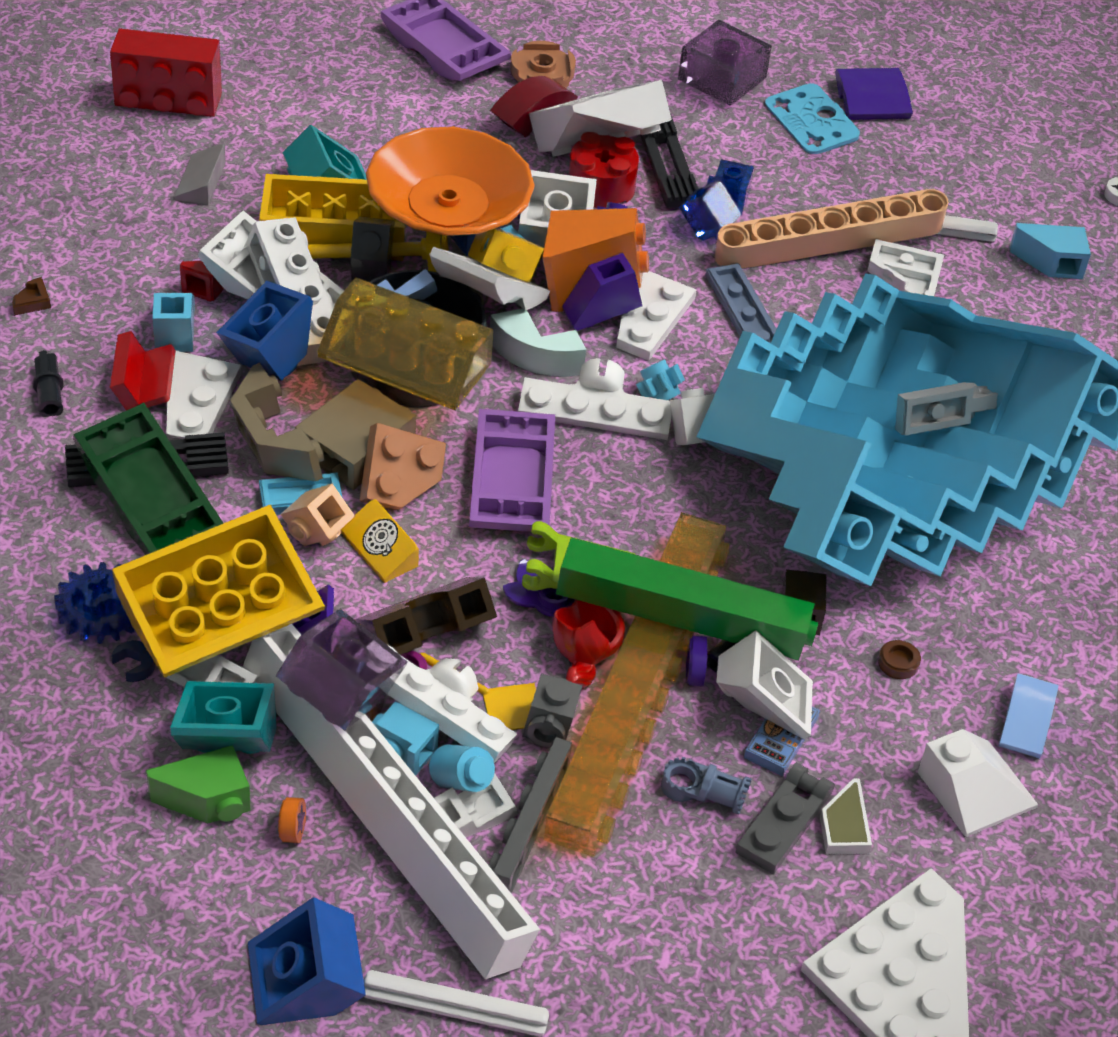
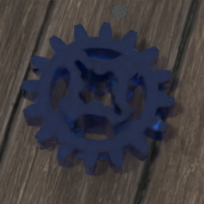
M100 562L96 570H92L88 564L83 565V574L79 575L71 571L68 573L69 583L59 582V594L54 595L58 623L65 624L68 635L79 631L80 641L85 642L91 635L96 636L98 644H102L107 635H111L115 641L120 640V631L125 630L131 634L135 632L116 593L113 572L107 569L105 562Z

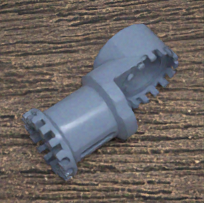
M677 757L674 761L670 760L665 765L661 788L668 798L680 802L691 799L705 802L708 799L732 808L733 813L740 814L745 801L741 798H746V794H743V792H748L751 778L745 776L743 779L718 771L716 765L710 763L708 767L694 762L690 758L689 761H686L685 757H682L681 760ZM675 774L686 775L692 780L693 785L679 787L671 781L670 777Z

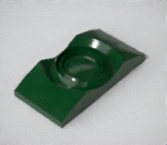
M145 403L73 434V440L95 484L110 499L127 533L145 555L223 524V521Z

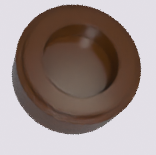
M893 640L885 643L878 657L880 669L886 675L895 679L913 677L918 672L921 663V655L918 649L911 643L902 640Z

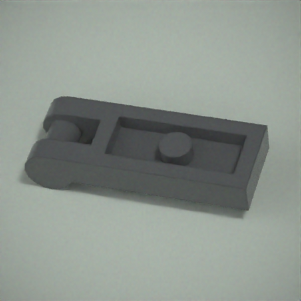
M796 762L788 772L784 782L738 842L735 853L775 874L831 796L835 783L824 777L820 780L808 774V768ZM800 788L811 794V796L806 800L795 794L796 791Z

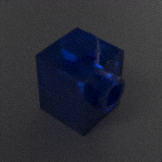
M721 159L716 175H709L706 185L705 196H710L709 209L742 216L751 189L754 166Z
M720 180L696 189L678 207L698 239L702 241L715 237L717 240L719 230L724 225L734 223L742 215Z

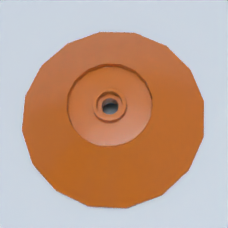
M455 126L420 128L395 136L374 152L366 171L370 196L388 216L413 229L445 236L481 234L509 224L528 207L535 187L529 164L511 145L487 133Z

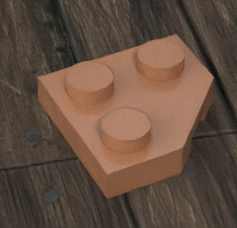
M380 423L371 425L359 501L368 503L376 499L383 508L389 510H398L441 481L446 443Z

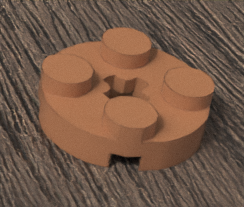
M531 41L523 44V50L517 52V49L513 51L510 71L518 83L530 77L546 76L567 88L575 75L576 59L571 51L568 50V54L561 51L560 45L557 43Z

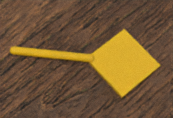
M424 652L420 653L425 658L427 664L432 667L439 662V660ZM477 682V692L483 694L487 714L500 719L511 730L525 728L536 691L535 683L487 688Z

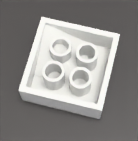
M662 80L616 88L529 113L538 151H551L553 157L570 153L571 145L577 143L585 132H595L599 135L631 137L660 131L661 123L672 120Z

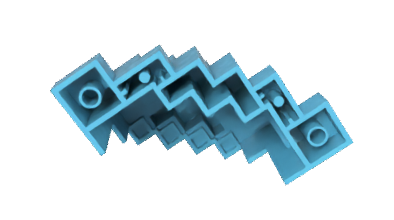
M865 273L852 304L834 293L825 292L812 323L795 313L784 311L771 343L752 332L742 331L696 437L723 452L751 459L779 474L769 500L797 514L783 546L784 548L838 576L868 586L872 585L884 555L908 567L941 577L954 545L982 553L995 523L1023 531L1035 501L1063 508L1089 445L1117 451L1118 361L1077 333L977 316L952 299L900 291L878 276ZM963 382L975 383L977 386H987V389L998 394L996 408L975 412L970 424L906 436L901 435L895 430L898 394Z

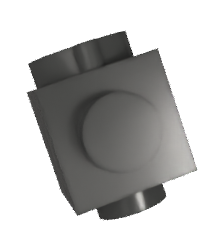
M541 673L522 737L529 738L534 743L545 747H551L556 737L566 740L582 685L569 682L564 678Z

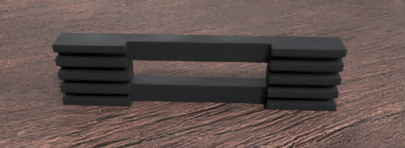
M673 119L661 123L660 131L645 135L640 134L666 208L700 206L701 194L694 175L689 170L677 138V130ZM657 144H667L678 174L675 175L674 179H672L671 175L667 174Z
M225 432L185 435V439L169 440L178 454H187V462H184L193 477L229 474ZM76 444L65 445L68 487L96 485Z

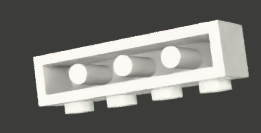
M296 217L255 222L245 244L261 284L263 285L266 281H270L306 294L313 300L307 355L297 366L335 359L345 342V330L343 325L337 321L333 311L332 298L325 291L320 279L319 266L313 261L309 252L306 234L301 231Z

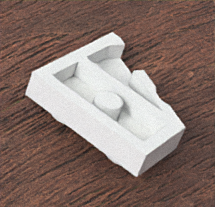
M876 239L867 271L900 291L934 296L944 255Z

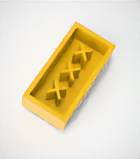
M279 174L265 175L259 221L296 217L301 231L307 236L308 244L352 243L353 223L359 216L395 220L393 242H405L406 225L388 216L370 196L367 180ZM404 256L392 257L391 260L403 261Z

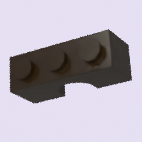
M465 577L355 620L364 647H367L377 639L381 643L391 646L401 655L422 647V641L450 631H463L497 617L485 577Z

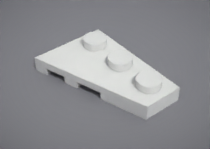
M650 271L643 273L641 288H639L643 306L622 315L616 348L648 361L696 297V289Z
M176 351L170 400L167 402L166 436L169 440L185 439V435L210 434L214 432L241 376V365Z

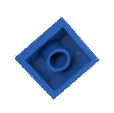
M266 281L216 333L242 365L251 368L253 365L260 363L268 376L274 374L276 379L282 381L297 368V364L307 355L313 300L306 294Z
M312 897L248 941L256 1018L259 1025L335 1016L366 996L354 915Z

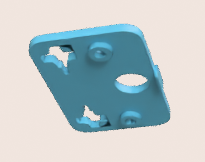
M805 84L775 94L765 100V105L799 145L810 154L823 153L859 139V129L844 114L843 109L837 103H834L817 84ZM776 101L788 102V112L782 107L775 108ZM820 110H830L835 113V116L823 118L817 113ZM808 135L816 141L822 140L820 146L808 145Z

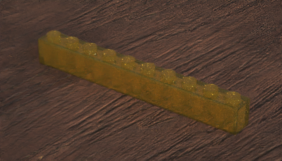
M681 512L660 561L718 577L719 572L715 571L716 565L724 566L730 549V544L724 542L727 526ZM638 616L634 617L548 811L544 841L595 857L600 842L608 845L616 823V819L611 817L614 809L623 810L630 789V785L625 784L628 775L636 777L639 772L644 754L639 749L642 743L647 745L651 743L657 720L652 718L655 711L663 713L670 693V689L665 688L668 681L676 682L682 665V658L678 657L680 651L687 653L690 638L694 636V632Z

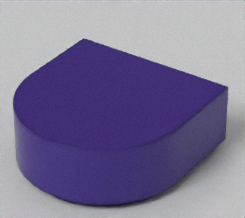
M692 636L686 655V683H688V686L703 687L707 668V637Z

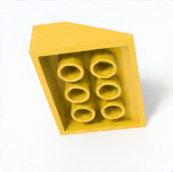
M271 504L112 569L116 593L133 628L164 678L325 610L322 599Z

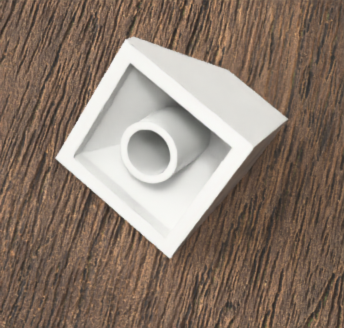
M754 631L719 655L716 683H718L723 693L729 697H734L748 710L804 740L811 736L813 681L758 631Z
M961 729L926 744L918 774L965 837L1037 808L1038 803L988 740Z

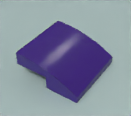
M899 68L836 69L838 95L844 101L845 114L850 120L911 118L913 114L907 85Z

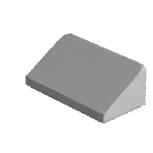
M224 144L191 155L175 193L174 200L209 205L226 163Z

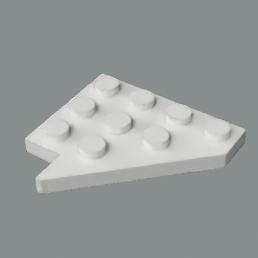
M932 868L817 951L802 964L801 971L867 1037H969L964 898Z

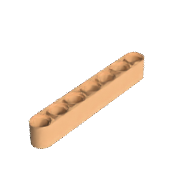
M926 189L727 224L718 232L715 261L720 266L739 263L741 268H748L874 246L876 239L892 243L932 236L939 233L942 229L949 203L948 198L939 190Z

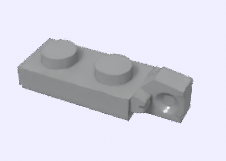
M966 382L898 394L895 430L901 435L906 436L970 424L975 412L996 408L998 394L987 389V386H977L975 383Z

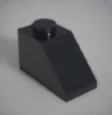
M359 216L354 221L351 247L352 289L360 290L362 286L374 278L390 273L395 220Z

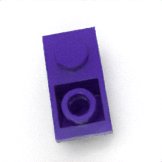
M620 253L587 267L562 306L574 330L579 331L592 327L597 323L626 314L643 306L635 271L625 255Z

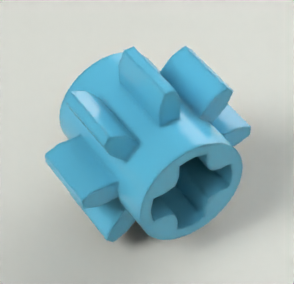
M664 359L640 371L643 380L637 383L636 386L641 396L669 400L681 394L678 384L682 383L685 379L678 364L669 367Z

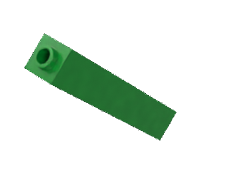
M573 537L570 539L561 565L556 590L557 595L736 644L754 631H758L785 657L798 661L804 645L812 647L818 627V622L811 620L815 603Z

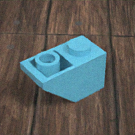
M1016 223L1009 247L1012 254L1048 277L1083 279L1091 256L1085 227Z
M154 293L152 319L155 348L172 344L176 351L193 352L195 296L192 293Z

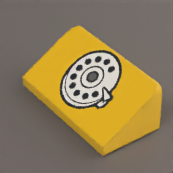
M376 499L368 502L355 514L354 518L340 529L341 534L384 583L418 567L419 548L417 544Z

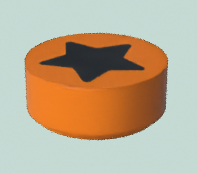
M286 797L281 804L279 812V838L285 843L299 844L301 843L306 823V803L304 798Z

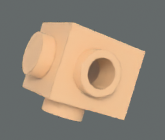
M333 483L306 491L280 514L287 523L290 534L304 546L320 543L321 546L332 542L341 534L340 529L355 517Z

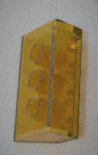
M355 278L336 300L318 349V357L456 411L491 365L493 329Z

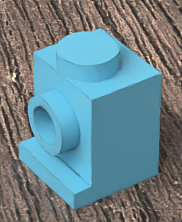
M396 701L384 714L379 713L372 721L415 776L438 749L439 724Z

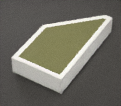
M852 779L821 811L820 822L826 854H870L872 842L860 779Z

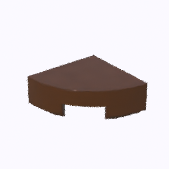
M42 277L28 281L25 284V288L18 295H14L12 300L14 316L51 308L50 298Z

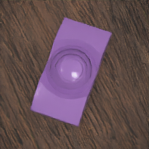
M406 0L381 11V19L396 40L405 48L418 51L437 74L447 79L461 81L511 59V52L444 0Z
M479 409L469 527L531 532L532 524L536 521L545 522L550 526L555 414Z

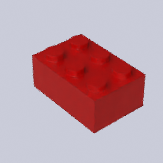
M118 29L110 50L115 106L215 117L222 95L220 39Z

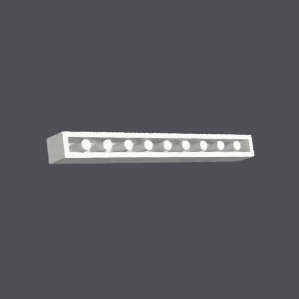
M290 624L252 640L242 668L258 676L255 683H274L276 713L481 975L488 979L520 968L540 928L293 624Z

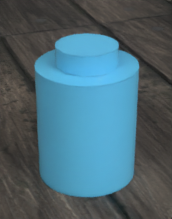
M447 744L439 747L433 753L430 759L429 771L432 780L442 788L450 789L453 787L454 790L479 792L487 788L491 783L495 773V764L490 753L483 748Z

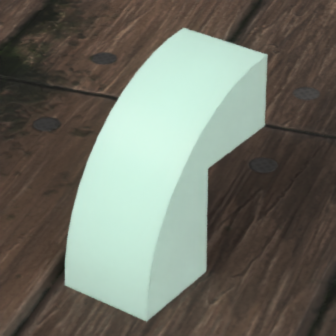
M523 308L491 315L489 341L496 351L509 362L525 370L542 375L561 377L580 375L581 366L585 363L586 348L576 330L541 337L528 311Z

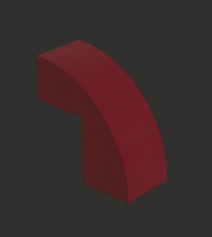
M534 76L510 88L489 111L504 124L526 138L533 130L529 113L577 100L578 96L549 77Z

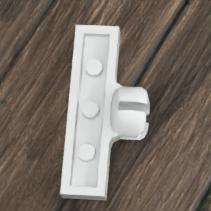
M596 358L586 361L581 366L579 380L576 384L524 378L518 412L555 414V422L668 440L672 418L670 401L631 395L624 392V370L619 364L611 360L607 362L605 376H600V372H598L601 359Z
M375 639L355 656L349 668L402 705L439 724V730L461 745L480 747L487 750L492 756L494 763L509 749L517 733L506 727L500 719L490 716L471 702L473 700L472 697L478 690L477 678L470 666H466L460 673L456 670L461 664L459 659L446 658L437 662L431 669L425 670L399 655L391 646Z

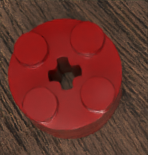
M585 132L572 147L569 175L597 179L593 208H597V206L606 208L607 202L621 203L626 201L627 203L633 198L636 189L639 155L634 148L635 142L631 138Z

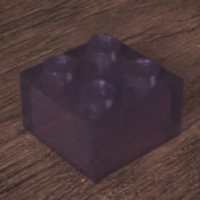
M717 20L682 47L678 80L731 106L767 77L772 45L721 20Z
M340 608L298 638L277 672L276 677L284 682L293 694L304 698L318 709L327 721L338 725L346 731L385 699L408 661Z

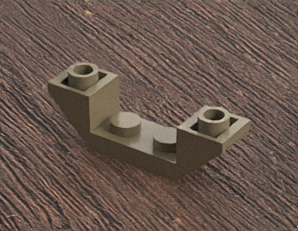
M260 363L253 365L230 402L237 427L264 473L310 481L323 479L319 462L324 461V455L316 439L310 440L302 427L279 436L276 435L273 428L266 430L267 424L265 419L281 413L277 397L282 396V391L274 374L268 376Z

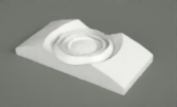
M242 211L200 249L198 257L227 292L249 299L262 286L245 244L254 223L257 221ZM320 272V279L325 291L332 298L333 311L339 322L348 313L353 297Z
M433 247L430 253L432 264L441 277L468 285L503 305L508 302H515L524 310H528L545 301L550 293V290L532 282L527 283L488 267L473 258Z

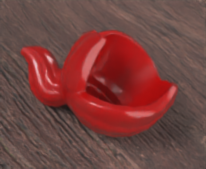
M575 600L571 606L555 611L552 622L553 639L559 652L572 663V666L566 672V680L582 685V689L588 687L596 677L595 665L616 653L623 643L625 632L624 618L619 611Z

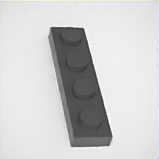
M556 737L549 753L541 752L534 770V776L537 779L533 786L526 784L519 801L518 809L522 811L518 819L511 817L506 826L502 843L506 844L502 854L495 852L490 860L489 867L511 894L568 771L572 742Z

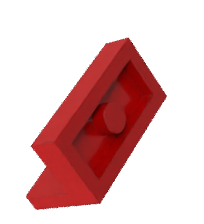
M132 331L117 335L110 388L125 410H129L142 403H145L148 408L170 400L176 353L172 344L145 351Z

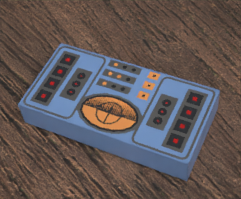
M812 707L811 729L818 720L820 710ZM765 719L746 748L744 758L783 777L805 740Z

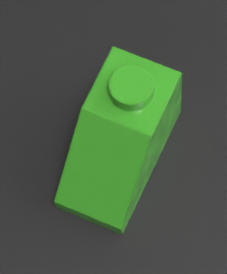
M233 745L146 770L148 795L152 803L207 824L218 820L232 821L243 813L251 811L250 786Z

